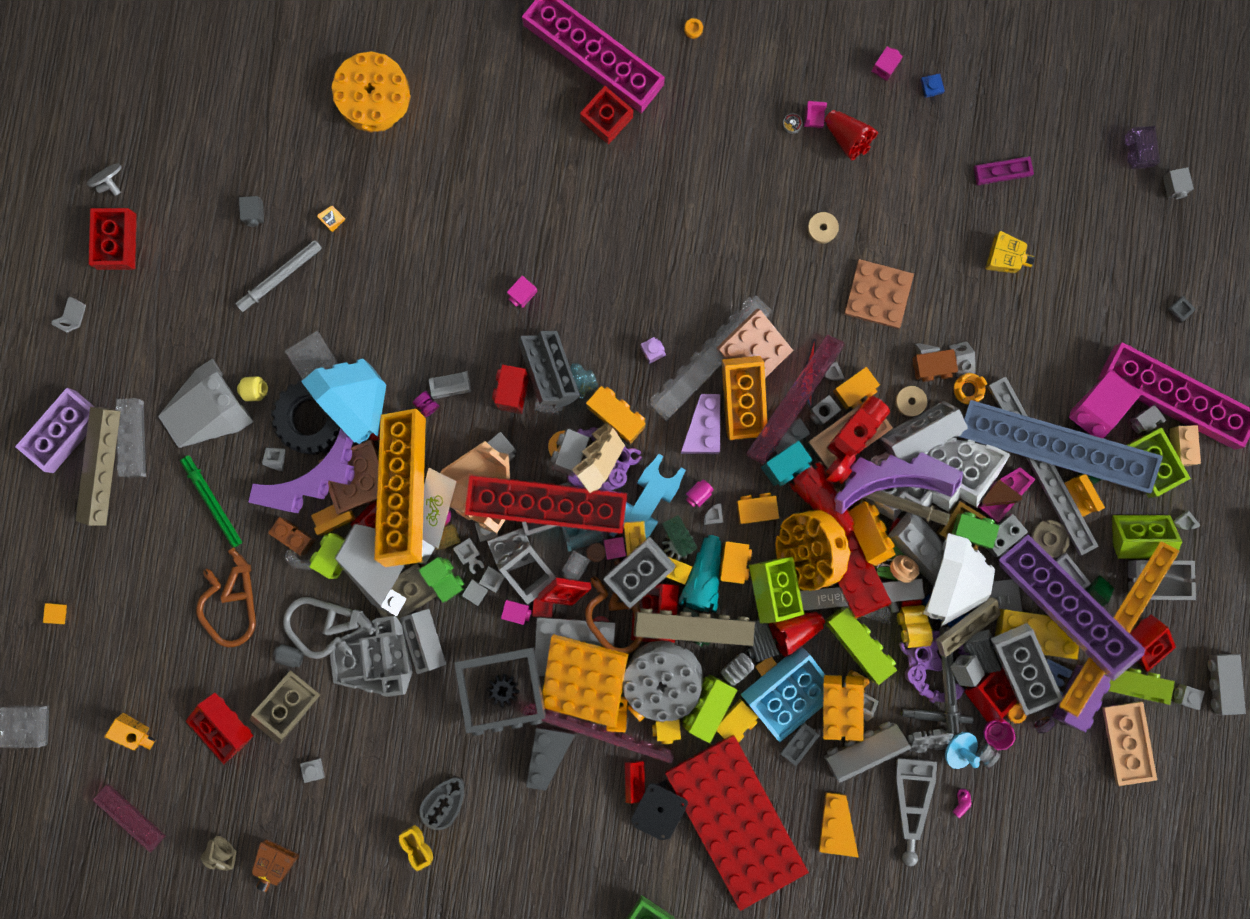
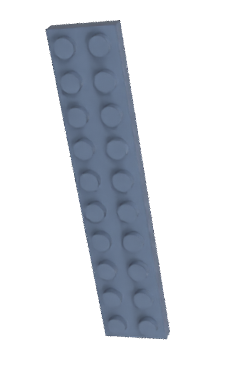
M972 400L969 401L964 417L968 429L958 436L1149 494L1152 493L1163 456Z

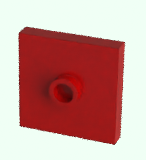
M555 578L538 594V601L572 606L591 590V583Z

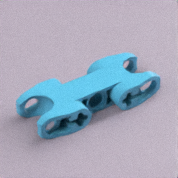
M660 454L646 467L637 482L638 485L645 489L636 504L632 506L626 502L624 523L645 521L646 539L651 535L659 522L650 516L661 499L668 503L671 502L679 489L681 479L686 471L681 467L674 477H662L658 470L663 458ZM610 532L609 535H611L612 537H615V535H617V533Z

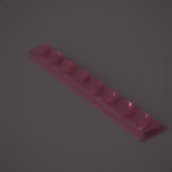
M827 334L748 450V457L763 465L766 463L843 349V341Z
M530 703V706L526 705L522 714L527 716L537 714L536 704ZM550 709L548 712L545 711L546 718L542 719V721L668 763H672L674 757L673 753H670L671 749L660 746L658 749L652 747L651 742L641 740L640 743L634 741V737L623 734L619 736L615 732L607 731L606 728L604 730L596 728L597 725L587 721L585 724L580 723L578 718L573 716L561 717L559 712Z

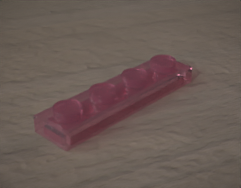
M109 784L93 799L99 807L150 853L166 837Z

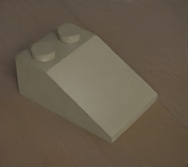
M290 670L251 714L249 721L280 745L320 697V694Z

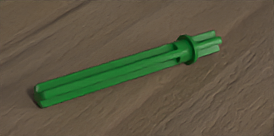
M185 456L180 462L188 474L187 478H190L230 545L232 547L239 546L242 541L200 473L201 469L196 467L190 456Z

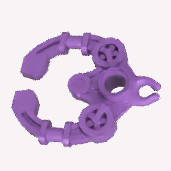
M591 427L590 430L578 429L577 433L591 437L592 441H595L592 433L598 428ZM624 446L620 454L623 462L617 459L606 482L602 484L599 490L612 491L621 488L627 481L626 472L629 466L638 464L642 460L641 456L633 460L631 454L636 453L640 455L641 451ZM566 475L567 481L571 486L585 488L576 475L573 477Z
M932 631L933 641L931 646L906 649L904 643L900 642L901 651L908 656L909 667L905 671L906 680L913 685L918 694L929 698L930 702H945L944 693H940L937 690L932 692L928 689L929 685L924 683L926 679L925 670H942V659L937 653L939 649L936 639L940 637V631ZM963 645L958 648L960 655H969V653H965ZM922 648L923 655L921 658H918L917 652ZM955 683L956 699H959L964 689Z

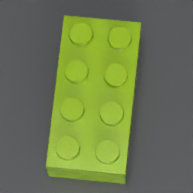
M840 607L825 619L827 627L871 682L880 685L897 671L894 667L895 661L881 651L883 646L877 639L874 640L869 636L871 631L865 624L859 623L857 618L854 619L849 608Z

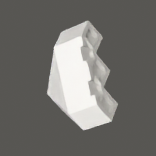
M949 533L943 542L942 550H944V555L931 598L923 611V614L930 618L941 619V626L986 602L991 595L995 568L992 565H987L985 557L978 550H974L971 547L972 543L967 538Z

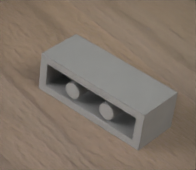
M423 610L400 618L416 673L420 674L446 665L430 610Z
M1209 655L1208 669L1211 672L1209 686L1213 695L1211 707L1214 713L1219 715L1246 714L1241 655Z

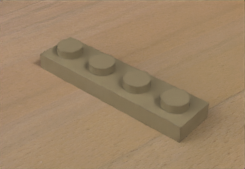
M989 598L937 638L936 642L940 655L946 658L999 617L1001 613L997 599Z

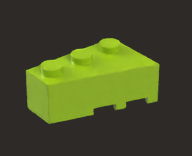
M1129 668V671L1123 672L1114 681L1110 680L1108 691L1170 705L1175 681L1161 679L1160 674L1148 672V675H1143L1141 670Z

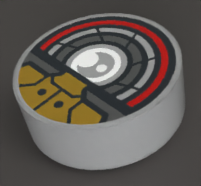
M791 113L784 118L783 128L787 133L794 134L801 129L802 119L799 115Z

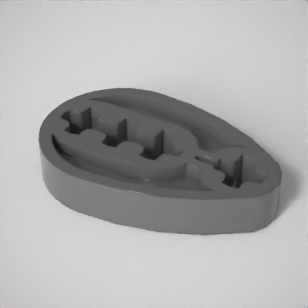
M454 776L443 781L422 801L420 817L428 828L443 830L455 821L465 795V783L462 778ZM458 781L460 790L456 789L450 794L453 787L451 782L455 783ZM446 797L448 799L447 803L449 804V806L445 805L442 808V812L444 814L440 813L436 817L438 823L435 821L433 823H430L429 821L431 818L428 816H433L435 814L436 810L434 809V807L438 808L442 803L440 801V798L445 799Z

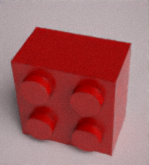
M606 86L580 112V120L608 145L633 118V109Z

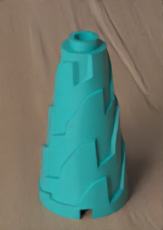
M708 535V538H704L686 585L679 597L678 603L680 605H683L685 601L687 608L703 612H709V609L712 608V613L717 612L719 571L722 557L720 556L722 542L719 541V537Z

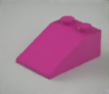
M1110 369L1071 409L1069 418L1090 435L1104 438L1131 408L1141 393Z

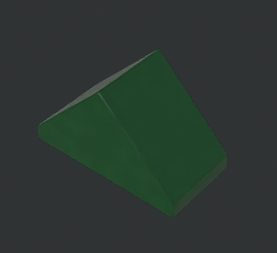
M1098 575L1085 591L1103 607L1109 603L1114 587L1101 575Z

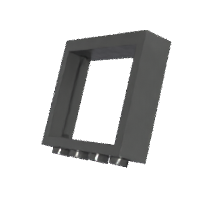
M534 648L454 662L466 734L472 733V736L484 734L483 730L491 729L492 732L503 731L504 726L510 725L511 729L523 727L522 723L530 722V725L541 724L542 719L546 718ZM528 657L537 714L473 726L463 669Z

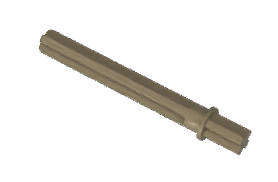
M876 491L864 496V498L926 518L928 522L932 520L947 525L950 519V514L936 510L933 506L927 507L883 491Z

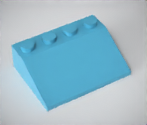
M801 646L741 693V696L780 743L823 707L825 674L811 655Z

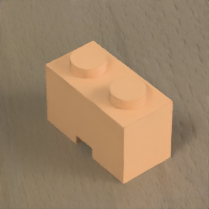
M1198 425L1170 428V442L1183 466L1201 464Z

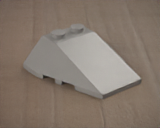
M214 359L209 360L193 372L158 416L178 448L212 438H219L223 435L237 433L254 422L245 407L239 404L222 378L223 373Z
M396 616L374 619L370 624L376 631L371 635L365 628L360 627L356 631L341 638L342 641H345L347 646L352 649L353 655L351 657L345 656L337 647L330 653L333 683L354 689H362L370 693H378L386 697L406 694L412 676L411 656L402 624Z

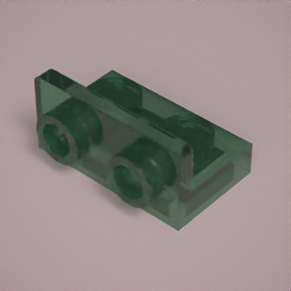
M679 515L662 523L664 530L681 558L697 549L694 540Z

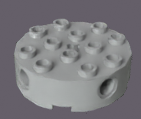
M656 641L650 642L634 652L627 664L623 689L625 698L635 711L645 718L665 722L675 721L688 715L698 704L703 675L700 663L688 649L674 645L675 643Z

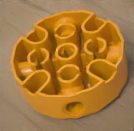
M372 51L355 54L345 60L338 68L332 83L333 100L344 119L357 129L368 132L387 130L407 112L411 98L408 81L398 63L385 54Z
M821 510L795 513L786 518L780 526V535L776 537L777 559L793 557L799 589L814 591L822 587H830L839 582L847 570L850 549L848 548L844 529L831 515Z

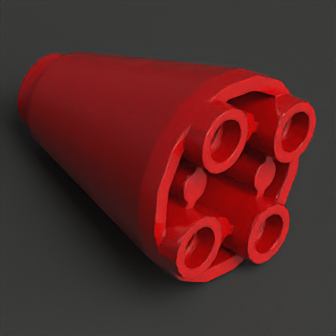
M832 110L825 118L830 132L845 155L852 161L860 154L865 155L871 148L869 144L878 135V131L872 126L840 111Z

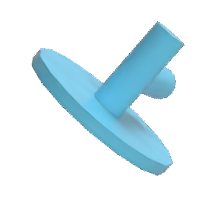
M962 732L953 737L945 751L947 764L952 768L960 769L970 763L973 768H978L980 758L976 756L978 748L976 737L970 732Z

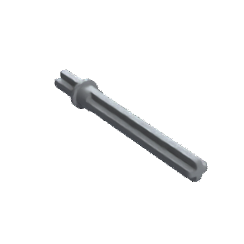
M314 240L253 290H248V294L235 303L238 308L244 312L255 302L258 303L261 297L322 249L319 243Z

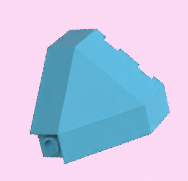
M359 359L356 363L350 365L347 362L340 363L326 370L323 367L317 368L301 381L315 401L354 443L360 444L367 440L372 433L378 436L386 384L367 361Z

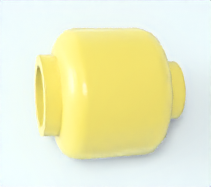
M244 377L237 386V392L246 402L261 401L267 395L268 386L261 377Z

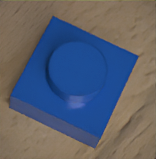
M940 74L923 77L920 80L925 98L943 94L945 91Z

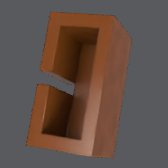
M954 349L920 354L912 358L916 380L922 379V382L934 381V377L940 376L941 379H949L958 372Z
M281 517L278 518L268 534L299 555H306L316 540L303 530H299L296 525L286 518Z

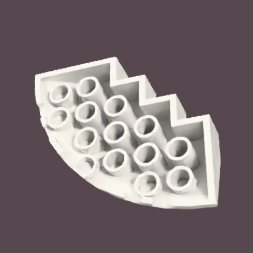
M950 438L944 445L929 450L927 455L963 472L961 485L952 497L937 491L916 487H896L880 491L927 507L934 503L948 512L959 498L977 508L989 492L1010 454L988 444L985 446L975 443L973 440L962 441L957 440V438ZM888 452L879 456L876 455L871 458L870 462L880 466L883 460L886 461L890 455ZM862 497L869 504L875 505L881 514L893 521L902 512V510Z

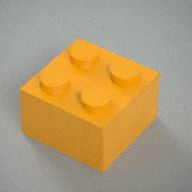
M723 542L719 581L744 584V580L748 581L749 569L746 566L747 561H751L752 549H749L747 544Z

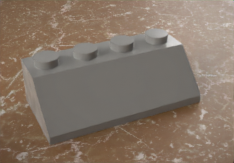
M942 401L888 431L879 438V441L889 455H893L910 464L911 460L914 457H918L921 452L927 454L932 448L944 445L950 438L960 436L968 427L960 409Z
M907 512L888 534V537L905 556L910 557L916 562L919 571L934 586L944 555V550H942L943 541L920 516Z
M890 721L885 722L879 726L880 729L874 732L869 730L863 733V741L848 740L844 743L845 746L839 749L838 747L829 749L824 758L833 777L841 783L911 749L897 724L890 723Z

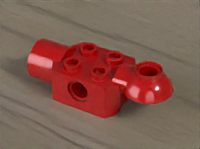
M869 396L826 447L837 458L826 470V473L829 475L825 481L842 484L853 470L850 469V466L855 461V456L866 446L865 443L875 435L879 426L890 414L888 406L882 400Z

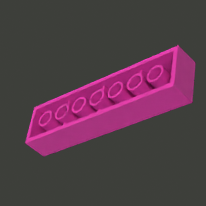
M535 0L523 14V25L602 85L609 88L614 94L641 114L664 86L665 77L564 1Z
M1123 342L1113 347L1098 380L1111 369L1141 393L1137 399L1148 406L1155 405L1160 412L1187 426L1198 425L1199 432L1234 450L1245 448L1250 438V407Z

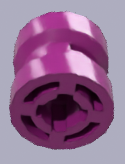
M427 391L420 394L413 401L414 406L421 410V414L425 418L439 408L438 403L431 399V395Z

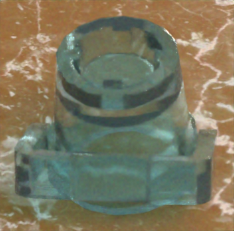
M579 363L571 365L570 369L580 394L578 398H583L586 393L598 387L596 377L592 370L584 371Z

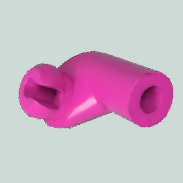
M966 789L958 791L959 805L952 811L959 819L971 807V796Z

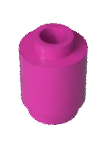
M704 479L701 482L698 481L686 493V501L693 508L695 506L700 507L712 495L711 492L714 489Z

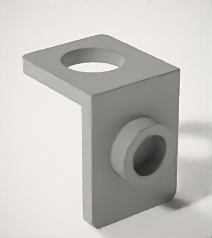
M69 297L63 316L53 320L51 324L65 332H70L80 327L86 305ZM60 323H67L70 326H63Z
M962 342L950 345L949 349H954L958 368L956 376L960 377L966 373L975 374V351L969 343ZM961 347L966 348L965 351H957L956 349Z

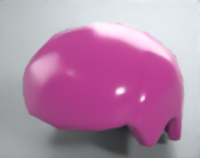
M999 719L985 724L983 730L984 739L990 746L996 750H1006L1013 745L1015 733L1009 722Z

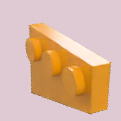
M826 792L819 852L858 857L847 797L845 794Z

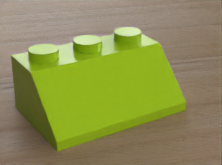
M1113 515L1112 517L1113 547L1118 558L1150 559L1161 541L1177 550L1180 549L1182 540L1171 515Z

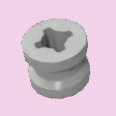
M986 743L978 750L976 756L989 769L997 762L1000 754L997 751H993L991 746Z

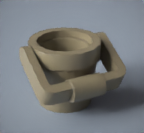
M216 836L213 840H209L206 850L201 855L202 863L212 870L217 868L228 871L234 868L236 850L233 849L230 842L221 836Z

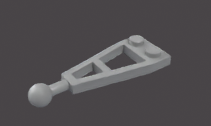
M896 758L895 780L902 835L904 839H907V851L903 853L902 860L907 866H914L918 862V856L915 853V840H920L936 783L937 762L933 760ZM903 779L928 781L921 807L906 806ZM907 813L919 814L915 832H909Z

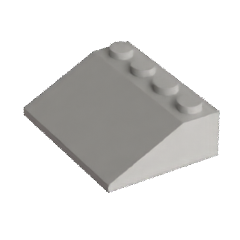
M537 618L535 657L539 676H545L550 641L553 634L603 647L588 628L586 620ZM593 621L606 640L614 646L615 622Z

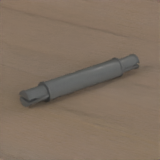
M902 709V717L947 722L944 712ZM960 713L958 715V723L973 724V716Z

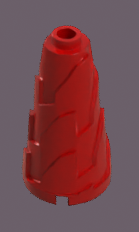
M821 462L816 463L817 469L814 470L810 466L793 479L795 484L790 483V487L813 510H821L831 515L844 529L845 536L854 531L853 526L855 524L848 510L843 514L835 511L836 502L834 500L838 492L832 482L825 481L828 476L825 467Z

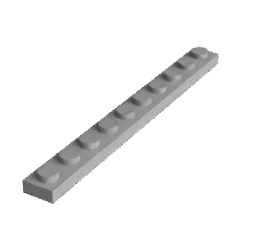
M1006 377L987 386L1000 409L1027 416ZM1026 457L1061 523L1065 526V530L1069 534L1078 554L1083 555L1099 547L1055 465Z

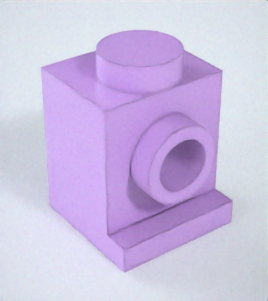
M655 337L641 343V349L649 364L666 356L661 341L655 339Z

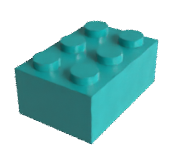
M797 441L764 464L761 469L773 486L779 484L781 487L794 478L793 473L798 475L809 468L810 465L808 463L812 461V458L800 441Z

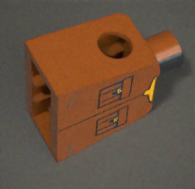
M267 839L261 842L252 871L254 876L260 878L256 888L267 892L270 883L278 885L293 866L299 854Z

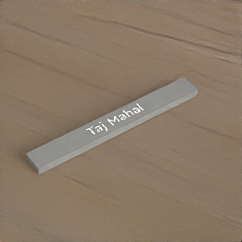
M915 579L910 583L902 581L882 583L891 602L924 599L922 579ZM839 587L800 591L803 610L848 606Z

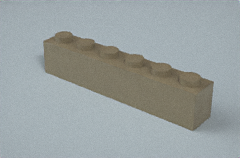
M90 406L76 514L77 522L89 526L106 525L121 411L105 407Z
M641 608L640 612H635L633 636L753 646L755 622L749 621V617L738 616L737 620H730V616L718 615L717 619L711 618V614L699 613V617H692L690 612H680L679 615H672V611L660 610V614L652 613V609Z

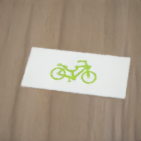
M428 468L424 484L422 539L430 545L439 548L456 481Z

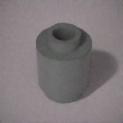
M284 644L276 647L273 653L275 663L292 668H299L304 657L303 652H300L299 649Z

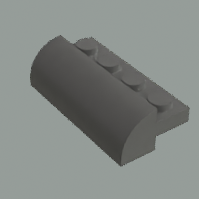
M540 331L536 336L519 337L518 343L539 404L553 405V408H560L574 402L580 394L558 332Z

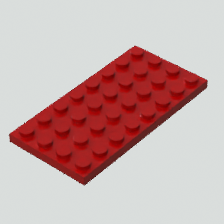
M735 735L721 740L665 771L676 794L687 799L688 805L685 811L740 911L809 873Z

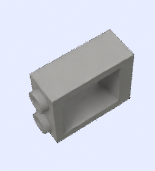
M527 541L518 544L514 548L515 551L510 555L503 556L497 566L528 605L538 597V594L556 576ZM530 553L546 573L523 591L507 569Z

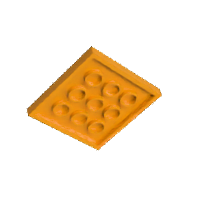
M553 634L550 641L542 693L545 709L615 727L628 654Z

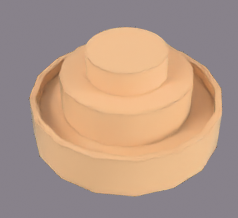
M896 556L890 563L891 573L899 581L910 583L919 575L918 565L908 556Z

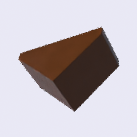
M999 479L980 502V507L1020 503L1022 496Z

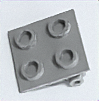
M524 527L487 540L496 564H499V560L503 556L513 553L515 551L514 548L518 544L529 542ZM528 553L507 569V571L535 562L536 560Z
M937 729L929 730V736H927L926 731H923L922 737L921 732H913L911 735H908V741L912 743L909 751L922 753L931 748L943 750L947 748L946 746H948L953 738L954 733Z

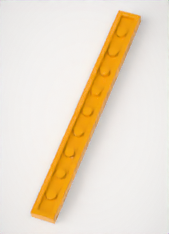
M1162 541L1157 546L1114 616V619L1128 633L1133 629L1179 554V550ZM1090 657L1059 705L1061 709L1077 718L1105 674Z

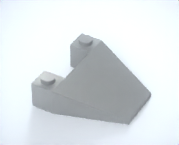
M354 524L334 559L372 605L388 614L397 616L406 598L391 589L404 565L384 567L374 560L376 528ZM423 539L422 562L418 563L426 564L435 547Z

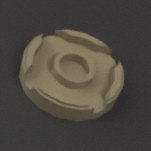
M1042 521L1034 526L1030 537L1052 558L1064 554L1069 547L1070 536L1067 534L1065 526L1058 521Z

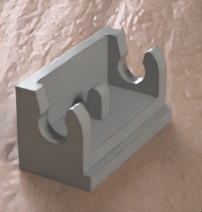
M467 371L429 379L431 397L433 399L471 392Z

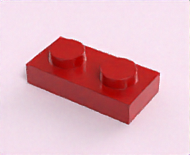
M644 761L625 763L626 803L640 802L645 793Z

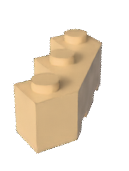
M605 423L592 433L596 441L582 451L586 459L572 468L574 474L589 493L598 490L607 480L625 446L616 431L608 423Z

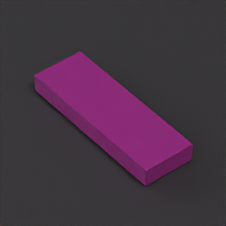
M1030 156L975 165L973 167L977 185L1034 175Z

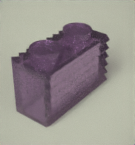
M1155 126L1134 127L1127 132L1125 143L1129 146L1128 163L1131 164V169L1155 167L1160 163Z

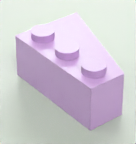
M720 394L700 395L680 454L720 453Z

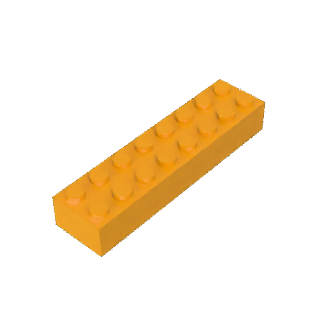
M417 409L383 414L380 419L374 560L384 567L422 562L426 418Z

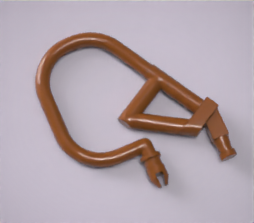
M233 547L228 553L232 555L234 562L238 566L231 569L221 595V602L246 601L249 619L246 633L236 640L228 641L221 638L206 620L203 613L204 603L221 588L218 578L209 569H205L203 574L210 582L209 584L213 586L201 595L196 606L197 618L216 643L224 647L242 645L252 636L256 626L250 579L251 565ZM238 573H242L244 592L230 594Z
M618 558L614 562V564L618 565L621 562V559ZM594 576L591 578V584L600 594L587 605L585 611L587 626L604 648L629 654L638 648L643 637H636L634 642L628 647L617 648L606 640L593 622L592 611L594 607L608 596V591L605 589L606 586L602 584L599 578ZM613 591L608 605L609 611L632 609L635 620V612H640L639 601L629 608L624 602H618L619 596Z

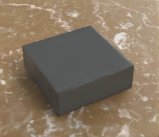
M1181 296L1167 310L1179 323H1182L1196 309L1184 296Z

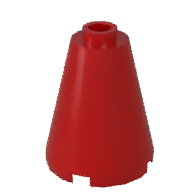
M809 612L794 618L769 623V628L773 639L776 638L778 642L776 644L777 649L784 657H787L823 630L825 620L821 614Z

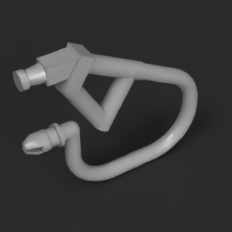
M302 597L295 600L287 608L283 618V626L287 636L305 656L313 659L327 656L336 647L345 656L351 657L353 653L346 642L342 641L339 637H336L322 651L313 652L309 650L295 635L290 626V618L293 611L302 604H311L329 610L323 629V634L333 635L355 629L359 625L365 628L370 635L376 631L370 624V620L363 614V611L348 609L311 597ZM336 613L351 617L350 622L333 626Z

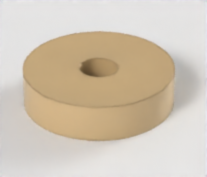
M827 212L815 214L808 224V234L811 239L822 244L832 241L839 230L837 219ZM821 225L826 227L825 231L820 229Z
M916 386L905 387L896 396V408L906 417H915L921 414L927 406L926 394ZM909 398H912L914 400L913 405L909 404Z

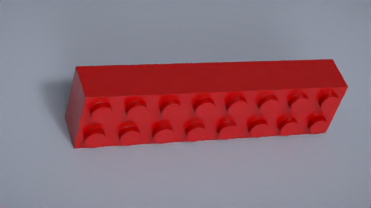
M469 475L465 515L623 533L627 493L599 489L589 493L586 488Z

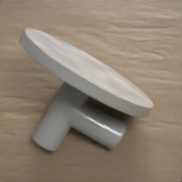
M114 164L103 169L90 178L87 185L89 187L96 186L98 193L110 189L114 196L119 195L121 192L111 177L117 174L122 166Z

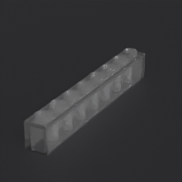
M756 295L753 299L749 297L742 304L744 308L740 312L736 310L729 317L730 322L726 326L724 324L720 326L716 331L718 335L713 340L709 338L703 344L704 349L700 353L697 351L689 359L691 363L687 367L683 365L676 372L678 376L674 380L670 378L663 386L665 389L660 394L657 392L650 399L652 402L650 408L665 422L722 365V360L725 358L716 348L756 309H760L767 318L772 313V310Z

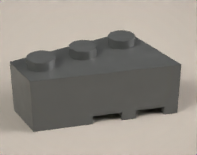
M537 726L527 788L546 791L576 732Z

